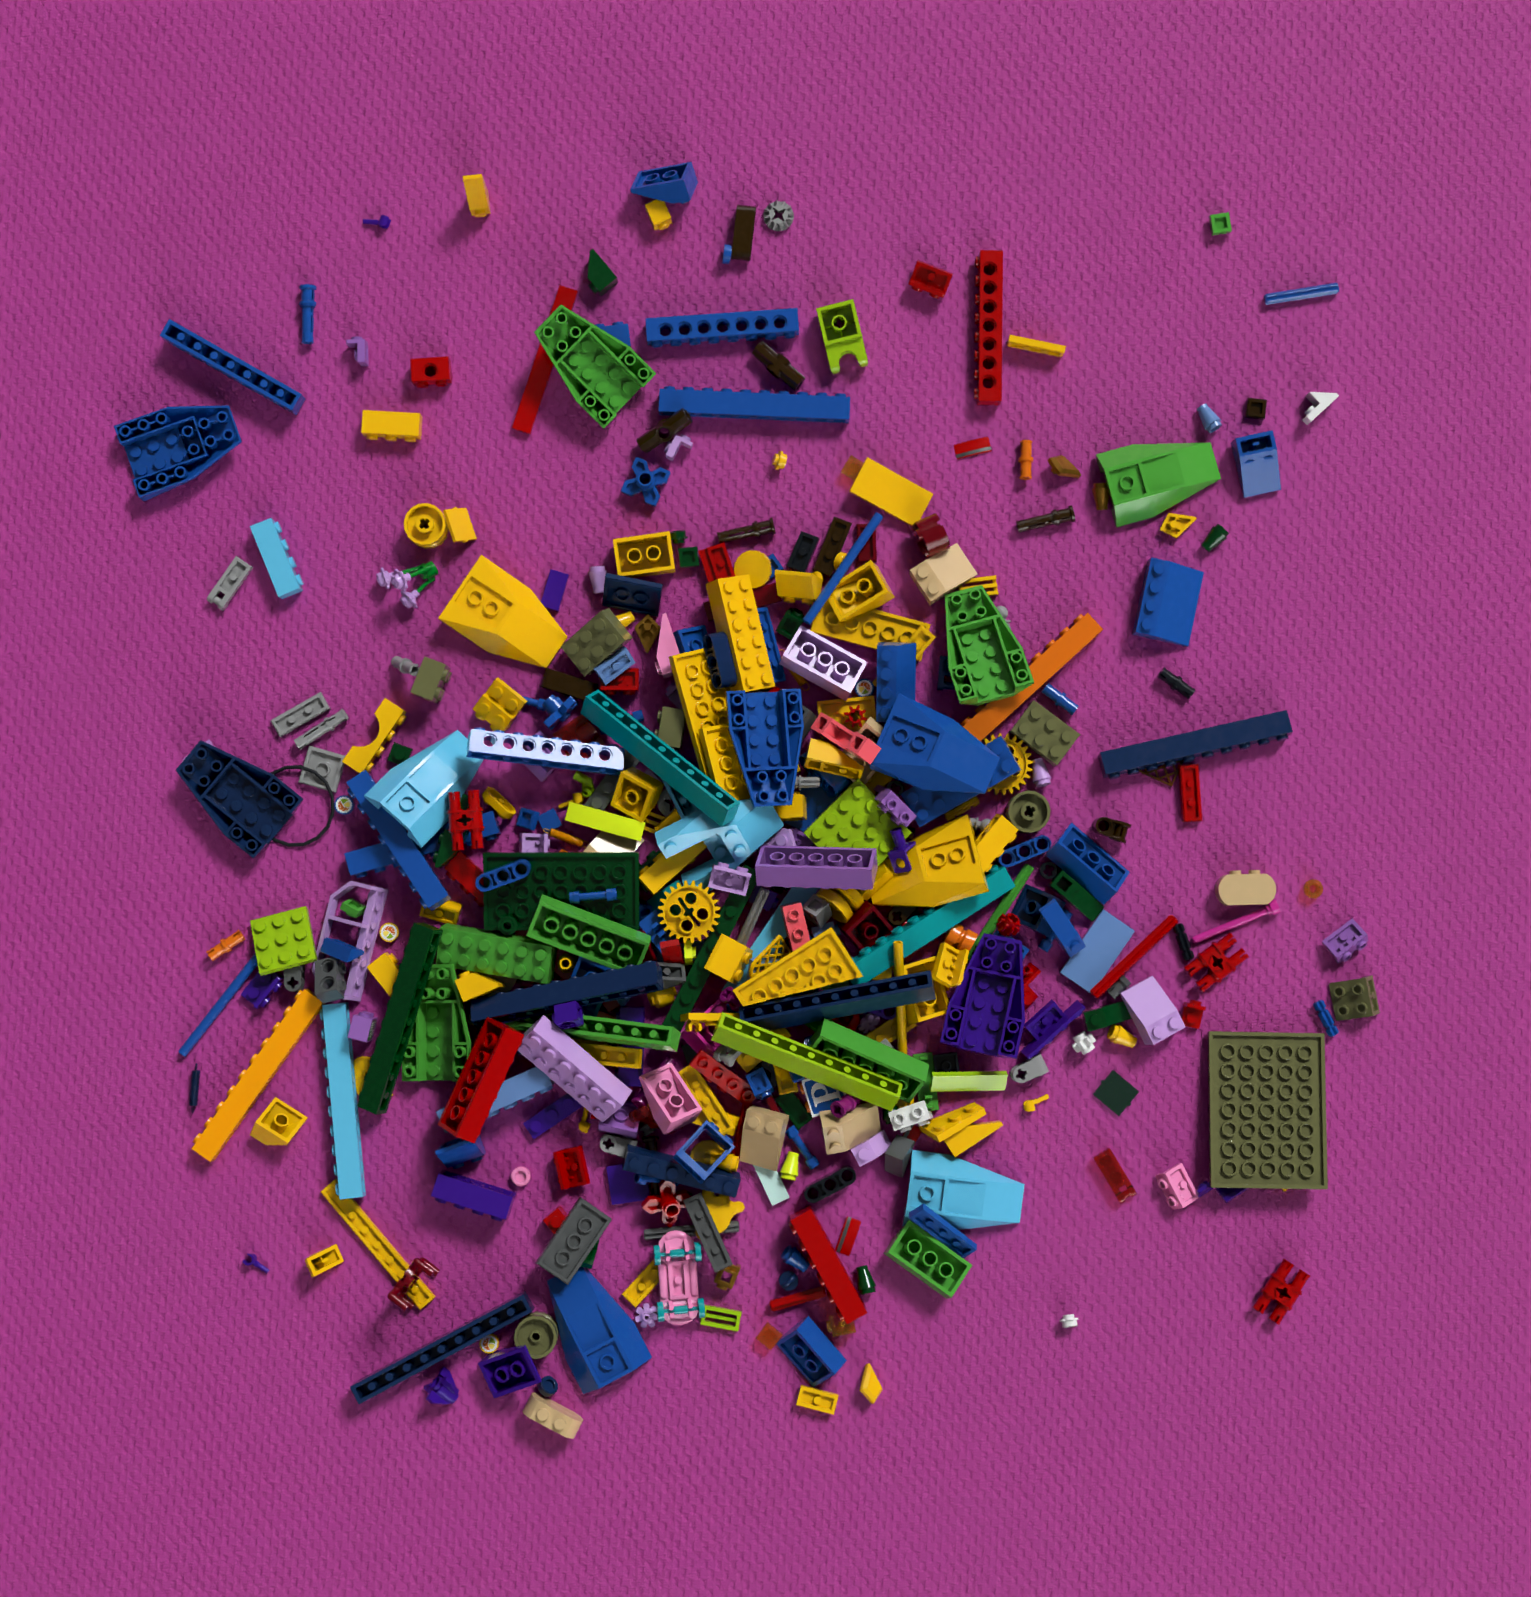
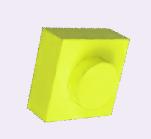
M687 940L684 943L685 965H693V958H696V946L692 947L691 940Z

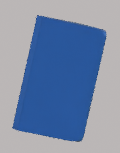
M327 937L324 938L321 952L344 962H350L364 954L362 949L341 940Z

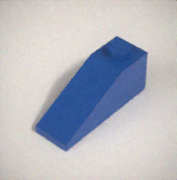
M1055 899L1039 909L1058 944L1070 958L1086 947Z

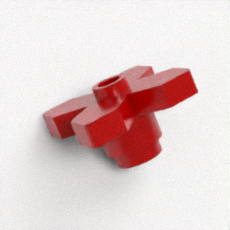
M661 1180L658 1183L660 1195L647 1196L641 1203V1206L650 1214L660 1212L662 1223L671 1227L678 1220L677 1215L680 1209L686 1208L683 1200L693 1195L686 1190L675 1192L676 1185L674 1182Z

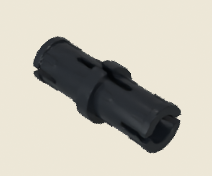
M1165 667L1162 669L1163 671L1159 672L1158 678L1170 685L1172 690H1177L1187 699L1195 692V688L1185 683L1182 677H1177Z

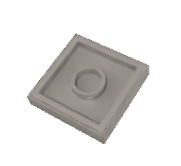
M309 746L303 766L317 771L328 782L331 791L337 793L345 765L342 762L345 755ZM302 770L299 783L327 790L325 784L315 774Z

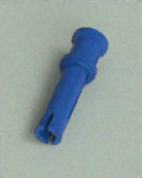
M303 284L299 286L301 290L299 305L302 308L301 343L314 344V308L316 307L315 290H317V287L315 285Z

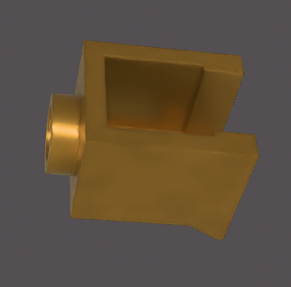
M731 1265L717 1272L714 1282L717 1283L716 1287L725 1291L728 1288L732 1289L741 1265ZM723 1271L733 1274L730 1282L721 1279Z

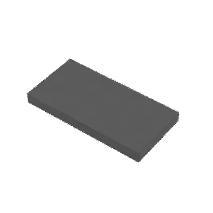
M579 1197L535 1263L568 1285L612 1219Z

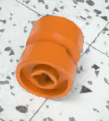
M957 924L948 930L943 943L945 942L952 947H957L958 950L967 949L970 952L978 934L970 929L964 930V926Z

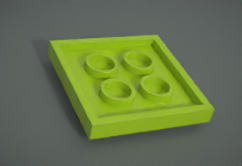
M306 906L250 921L258 970L261 976L317 961L311 922Z

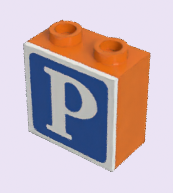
M808 1078L799 1083L802 1095L805 1094L807 1098L805 1102L806 1110L808 1113L811 1112L812 1118L820 1116L819 1111L831 1110V1104L834 1101H840L841 1097L846 1095V1093Z

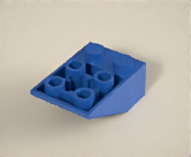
M1273 430L1235 438L1231 442L1243 498L1281 490L1278 454Z

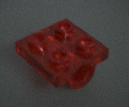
M582 714L552 734L553 737H559L565 741L576 739L580 740L581 743L598 742L600 745H606L591 722ZM563 750L566 756H569L568 751ZM581 752V753H580V755H581L583 758H587V757H588V755H587L586 753H584V752Z

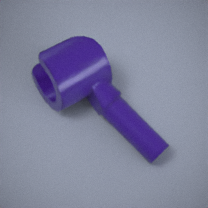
M381 215L379 220L363 219V224L378 225L383 229H387L391 222L389 217Z
M247 1254L252 1258V1261L249 1262L244 1259L243 1263L245 1265H254L266 1274L268 1273L269 1269L257 1261L255 1254Z

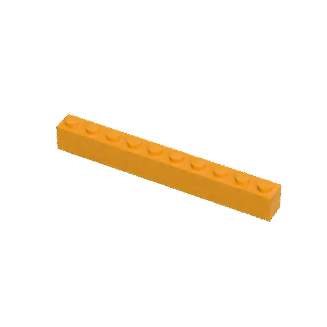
M300 990L294 997L296 1001L293 1006L287 1007L283 1013L285 1017L281 1023L277 1022L271 1031L274 1033L270 1038H266L260 1045L261 1051L259 1054L255 1053L250 1059L249 1063L251 1065L247 1070L244 1069L238 1076L240 1081L237 1085H233L226 1094L228 1098L225 1102L221 1101L215 1109L217 1111L213 1118L210 1117L204 1124L206 1129L202 1134L199 1133L194 1138V1146L191 1149L209 1162L217 1158L316 1018L320 1009H322V1005H325L311 990Z

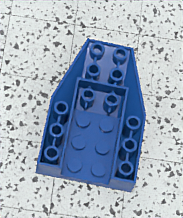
M229 405L166 407L114 426L118 440L124 446L135 477L133 483L138 497L143 501H147L195 479L242 442Z
M899 693L876 744L881 750L871 765L869 764V767L872 770L923 790L985 794L1000 761V757L954 719Z

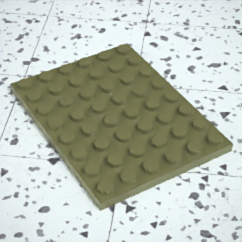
M1208 1031L1210 1187L1328 1189L1325 1034Z

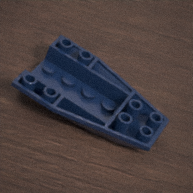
M202 740L198 742L176 769L177 773L221 832L253 859L270 844L303 801L301 796L274 774Z

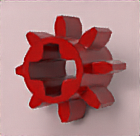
M860 705L856 709L849 706L850 712H844V715L848 716L845 723L850 722L852 729L855 724H858L861 728V721H867V718L863 717L866 710H859ZM858 712V716L861 717V719H857L855 722L853 721V717H851L850 714Z
M1008 913L1006 916L1002 914L997 919V929L1003 936L1008 937L1011 934L1016 936L1020 931V919L1015 914Z

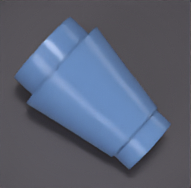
M1207 404L1197 408L1203 427L1209 433L1218 430L1222 426L1221 419Z

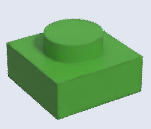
M1229 212L1209 216L1212 236L1231 233Z
M350 898L342 902L340 909L346 912L348 916L357 918L363 915L366 906Z

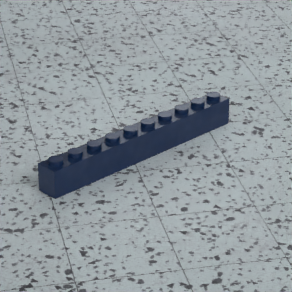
M1284 710L1100 752L1098 759L1103 778L1109 777L1111 780L1121 777L1120 774L1124 773L1134 775L1142 769L1152 771L1164 764L1165 767L1176 765L1177 761L1183 760L1186 763L1194 761L1195 757L1199 756L1209 758L1214 756L1213 753L1221 752V754L1230 753L1234 748H1240V750L1248 749L1252 744L1256 743L1261 746L1270 743V740L1274 739L1283 741L1288 739L1293 730L1288 712Z
M645 961L643 964L627 965L625 968L608 969L606 972L589 973L583 977L574 976L564 981L555 980L545 985L536 984L531 988H517L512 992H498L488 997L480 996L477 999L470 1000L471 1022L479 1029L482 1028L486 1017L502 1023H508L554 1013V1005L577 1001L582 1007L661 991L664 990L662 968L656 961Z
M929 970L760 1002L744 1007L739 1006V1017L741 1020L770 1031L823 1021L824 1018L829 1020L935 1000L936 995L931 971Z
M524 1291L355 1381L350 1386V1389L358 1404H361L531 1313L534 1310V1306L528 1294Z

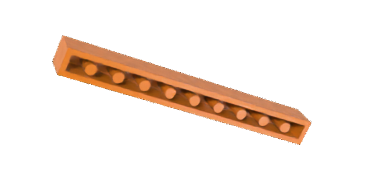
M1089 613L1084 616L1080 614L1073 620L1075 625L1070 629L1068 627L1064 628L1059 633L1061 637L1056 642L1052 639L1045 646L1047 650L1042 655L1038 652L1031 659L1033 663L1029 668L1034 684L1014 696L989 702L986 706L981 704L975 710L977 714L972 719L968 716L960 724L981 742L1096 637L1103 628Z

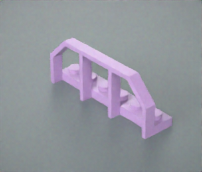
M349 881L330 895L316 955L317 960L324 959L325 953L321 952L324 938H329L333 920L361 927L356 947L362 949L364 954L352 960L346 990H344V1000L361 1002L368 974L367 966L371 962L388 889L355 881ZM356 886L370 889L362 923L335 916L339 898ZM315 962L313 963V967H312V972H313V974H314V977H315Z

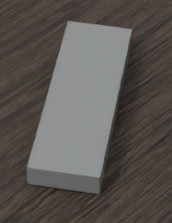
M319 692L270 721L279 737H283L331 708L322 692Z

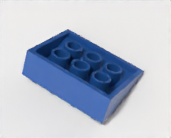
M1151 557L1147 561L1132 635L1188 647L1204 572L1171 561Z

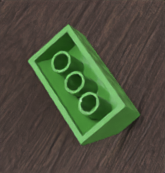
M910 1220L895 1235L883 1253L946 1299L952 1298L972 1267V1264Z

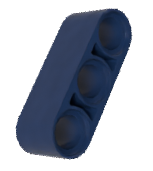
M717 632L704 635L703 647L714 688L722 689L735 686L737 684V674L726 633Z

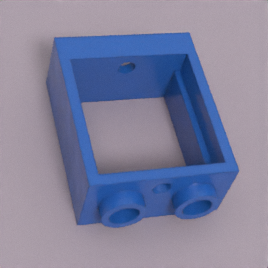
M707 1120L672 1157L700 1184L706 1180L735 1148L732 1139L727 1135L723 1136L718 1131L717 1125L713 1122L709 1123ZM703 1131L725 1150L707 1171L685 1152Z

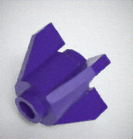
M445 1367L441 1368L438 1377L432 1383L425 1385L423 1388L429 1393L426 1400L431 1404H453L459 1396V1389L456 1387L450 1371Z

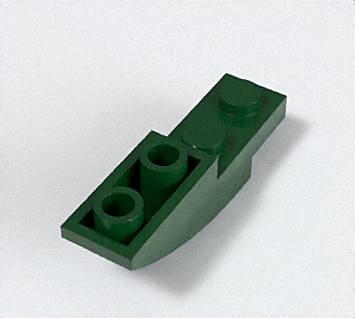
M465 794L460 798L461 809L463 810L469 808L468 795ZM465 815V818L459 822L465 823L466 826L467 822L473 819L467 818ZM446 829L439 836L438 844L441 845L439 852L436 851L433 857L434 867L442 868L458 852L452 851L451 834ZM469 831L463 833V842L468 837Z

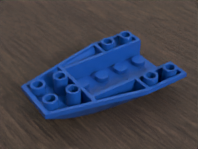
M782 689L778 692L745 693V690L726 691L728 730L753 807L792 805L804 730L801 689Z
M580 1266L568 1285L555 1276L547 1280L565 1360L583 1394L604 1387L634 1371L652 1358L635 1322L587 1268Z

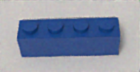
M878 642L876 722H886L899 693L915 701L916 643Z
M1072 822L1045 854V856L1103 905L1117 893L1130 873Z

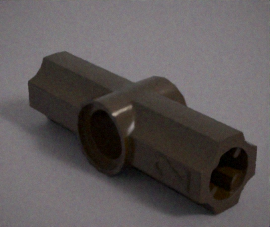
M763 341L754 348L752 355L764 364L774 377L780 378L794 391L801 386L805 377L791 366L786 357L780 353L777 354Z
M682 408L667 419L660 420L655 427L637 438L636 441L641 450L648 453L661 443L669 441L673 435L691 424L693 420L687 410ZM666 428L669 432L662 433L660 429Z

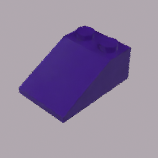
M526 1345L504 1348L490 1353L478 1363L494 1398L542 1381Z

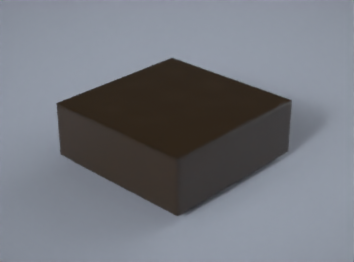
M1247 398L1245 418L1264 420L1267 400Z

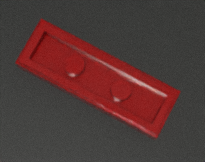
M1178 765L1182 822L1202 821L1199 765Z
M679 939L660 942L664 963L685 964Z

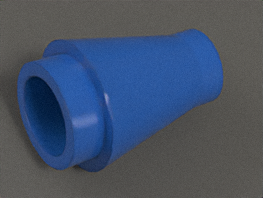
M787 1246L781 1254L784 1263L802 1272H805L810 1265L795 1246Z

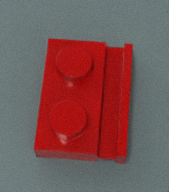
M724 542L698 551L708 583L716 579L735 576Z

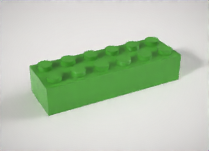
M543 894L526 934L530 938L612 969L642 964L651 941V936Z
M450 923L440 927L443 933L437 949L436 964H454L456 969L548 984L554 979L557 947L527 936L504 935L501 932Z
M825 1018L808 1042L809 1047L903 1083L900 1099L908 1103L915 1097L927 1079L929 1064Z

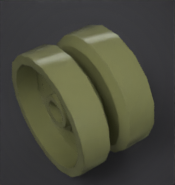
M1028 790L1020 792L1010 799L1006 806L1005 814L1007 820L1019 829V833L1029 834L1039 831L1047 824L1050 819L1051 810L1049 802L1043 795L1036 791ZM1026 809H1029V810H1030V812H1031L1030 815H1025V814H1024V812L1026 811Z
M535 1311L527 1314L521 1319L515 1330L514 1341L516 1347L526 1345L532 1359L547 1356L552 1352L558 1340L559 1330L557 1322L545 1312ZM534 1333H538L539 1337L535 1338Z

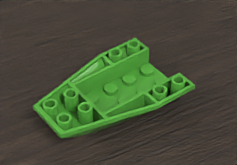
M561 304L534 332L575 401L603 429L615 418L616 413L630 398L656 375L630 346Z
M1211 442L1132 444L1095 455L1100 473H1104L1113 504L1111 512L1116 528L1153 518L1221 479Z
M979 585L945 594L948 670L959 703L978 706L1014 696L1034 684L1022 646L983 586Z
M454 964L432 965L402 1061V1081H458L469 1057L471 1039L462 998L454 981L457 979Z

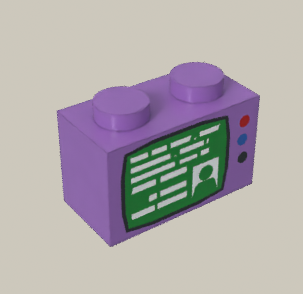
M367 1011L354 1014L347 1038L363 1042L372 1041L378 1018L373 1017L374 1013Z

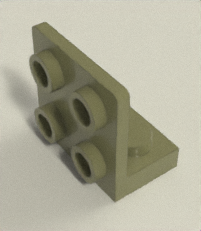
M1373 975L1329 984L1336 1021L1370 1017L1380 1013Z

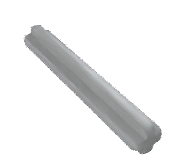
M760 888L737 941L745 946L770 893L768 889Z

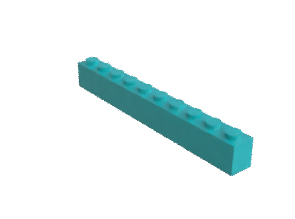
M599 689L585 696L581 714L721 827L735 818L740 805L738 800Z
M993 865L985 873L989 892L936 907H927L921 915L908 919V923L904 926L894 928L890 935L878 938L875 941L876 944L861 949L859 951L860 954L851 958L863 977L847 980L848 984L866 983L893 966L894 941H903V958H905L1016 887L1006 868L1001 865Z

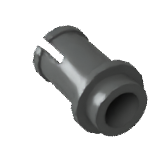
M1123 975L1107 992L1116 999L1120 995L1119 993L1123 992L1126 988H1130L1131 982Z

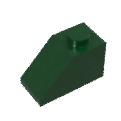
M590 250L587 277L589 281L588 287L594 294L598 293L602 296L618 283V279L595 250Z

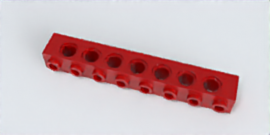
M980 250L979 255L975 257V268H978V275H975V287H978V294H975V305H978V313L975 312L974 323L978 324V331L974 333V343H978V350H974V362H977V369H974V380H977V388H974V399H977V405H1000L1002 401L1003 250ZM990 268L994 274L987 275L984 269ZM985 287H990V288H992V289H993V293H992V294H987V293H985V292H984V288H985ZM987 305L991 306L993 308V312L987 313L984 311L983 307ZM989 324L993 327V330L990 332L985 331L983 326ZM990 343L993 349L986 350L983 344ZM990 362L993 368L986 369L983 363ZM983 381H990L992 383V387H984Z

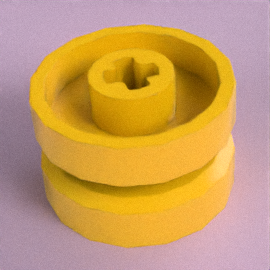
M428 503L417 504L405 515L404 530L408 538L418 547L424 549L435 548L441 545L447 538L449 528L445 516L435 505Z
M821 888L816 893L817 896L829 903L833 913L831 917L840 923H847L853 916L852 911H857L864 903V899L857 889Z

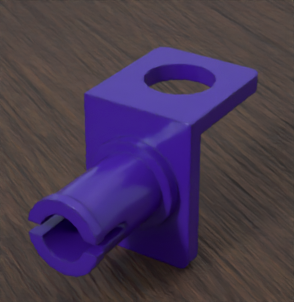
M894 828L890 831V834L892 835L895 847L888 853L894 873L909 872L912 868L906 852L916 845V842H906L902 828ZM897 858H900L905 862L904 868H901L896 864Z

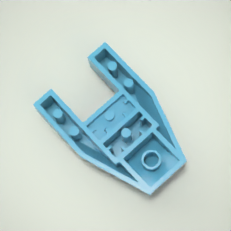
M751 798L738 800L740 805L735 818L723 827L699 810L656 831L657 845L667 859L704 841L713 859L681 874L683 886L685 880H687L688 885H691L692 881L695 880V886L702 882V889L708 887L713 864L717 865L718 862L727 863L729 868L736 870L737 866L743 864L784 826L774 806L753 807ZM688 893L692 901L696 899L694 893Z

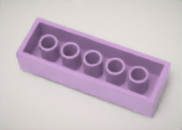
M543 1015L524 1032L522 1044L518 1051L602 1123L624 1105L632 1090L546 1016Z

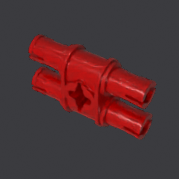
M479 790L467 791L469 806L467 810L461 809L460 792H448V832L452 838V851L465 850L463 833L465 831L471 832V849L484 848L482 831H484L485 827L483 826V809L480 807ZM465 815L467 818L473 819L467 822L466 826L465 823L459 822L465 818Z
M1230 932L1217 943L1212 942L1211 946L1198 953L1197 958L1184 967L1185 971H1189L1188 975L1190 977L1203 967H1207L1209 973L1196 982V985L1200 987L1199 989L1202 992H1205L1214 983L1222 982L1223 978L1231 972H1235L1236 967L1249 958L1247 953L1243 954L1245 951L1242 948L1229 958L1225 957L1224 951L1237 943V940L1232 938L1234 936ZM1213 958L1220 959V961L1218 962V964L1220 965L1219 967L1213 966Z
M1284 1258L1276 1272L1270 1274L1271 1277L1264 1288H1261V1295L1254 1306H1252L1263 1314L1271 1300L1276 1299L1278 1304L1268 1318L1278 1325L1287 1311L1293 1309V1304L1299 1295H1302L1301 1289L1308 1278H1310V1275L1299 1269L1291 1284L1285 1283V1278L1294 1265ZM1276 1288L1284 1290L1287 1295L1280 1294Z

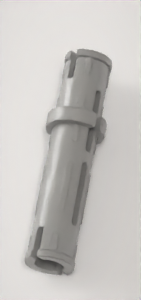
M341 709L329 718H324V721L294 739V742L301 750L330 730H335V727L348 720L349 717Z

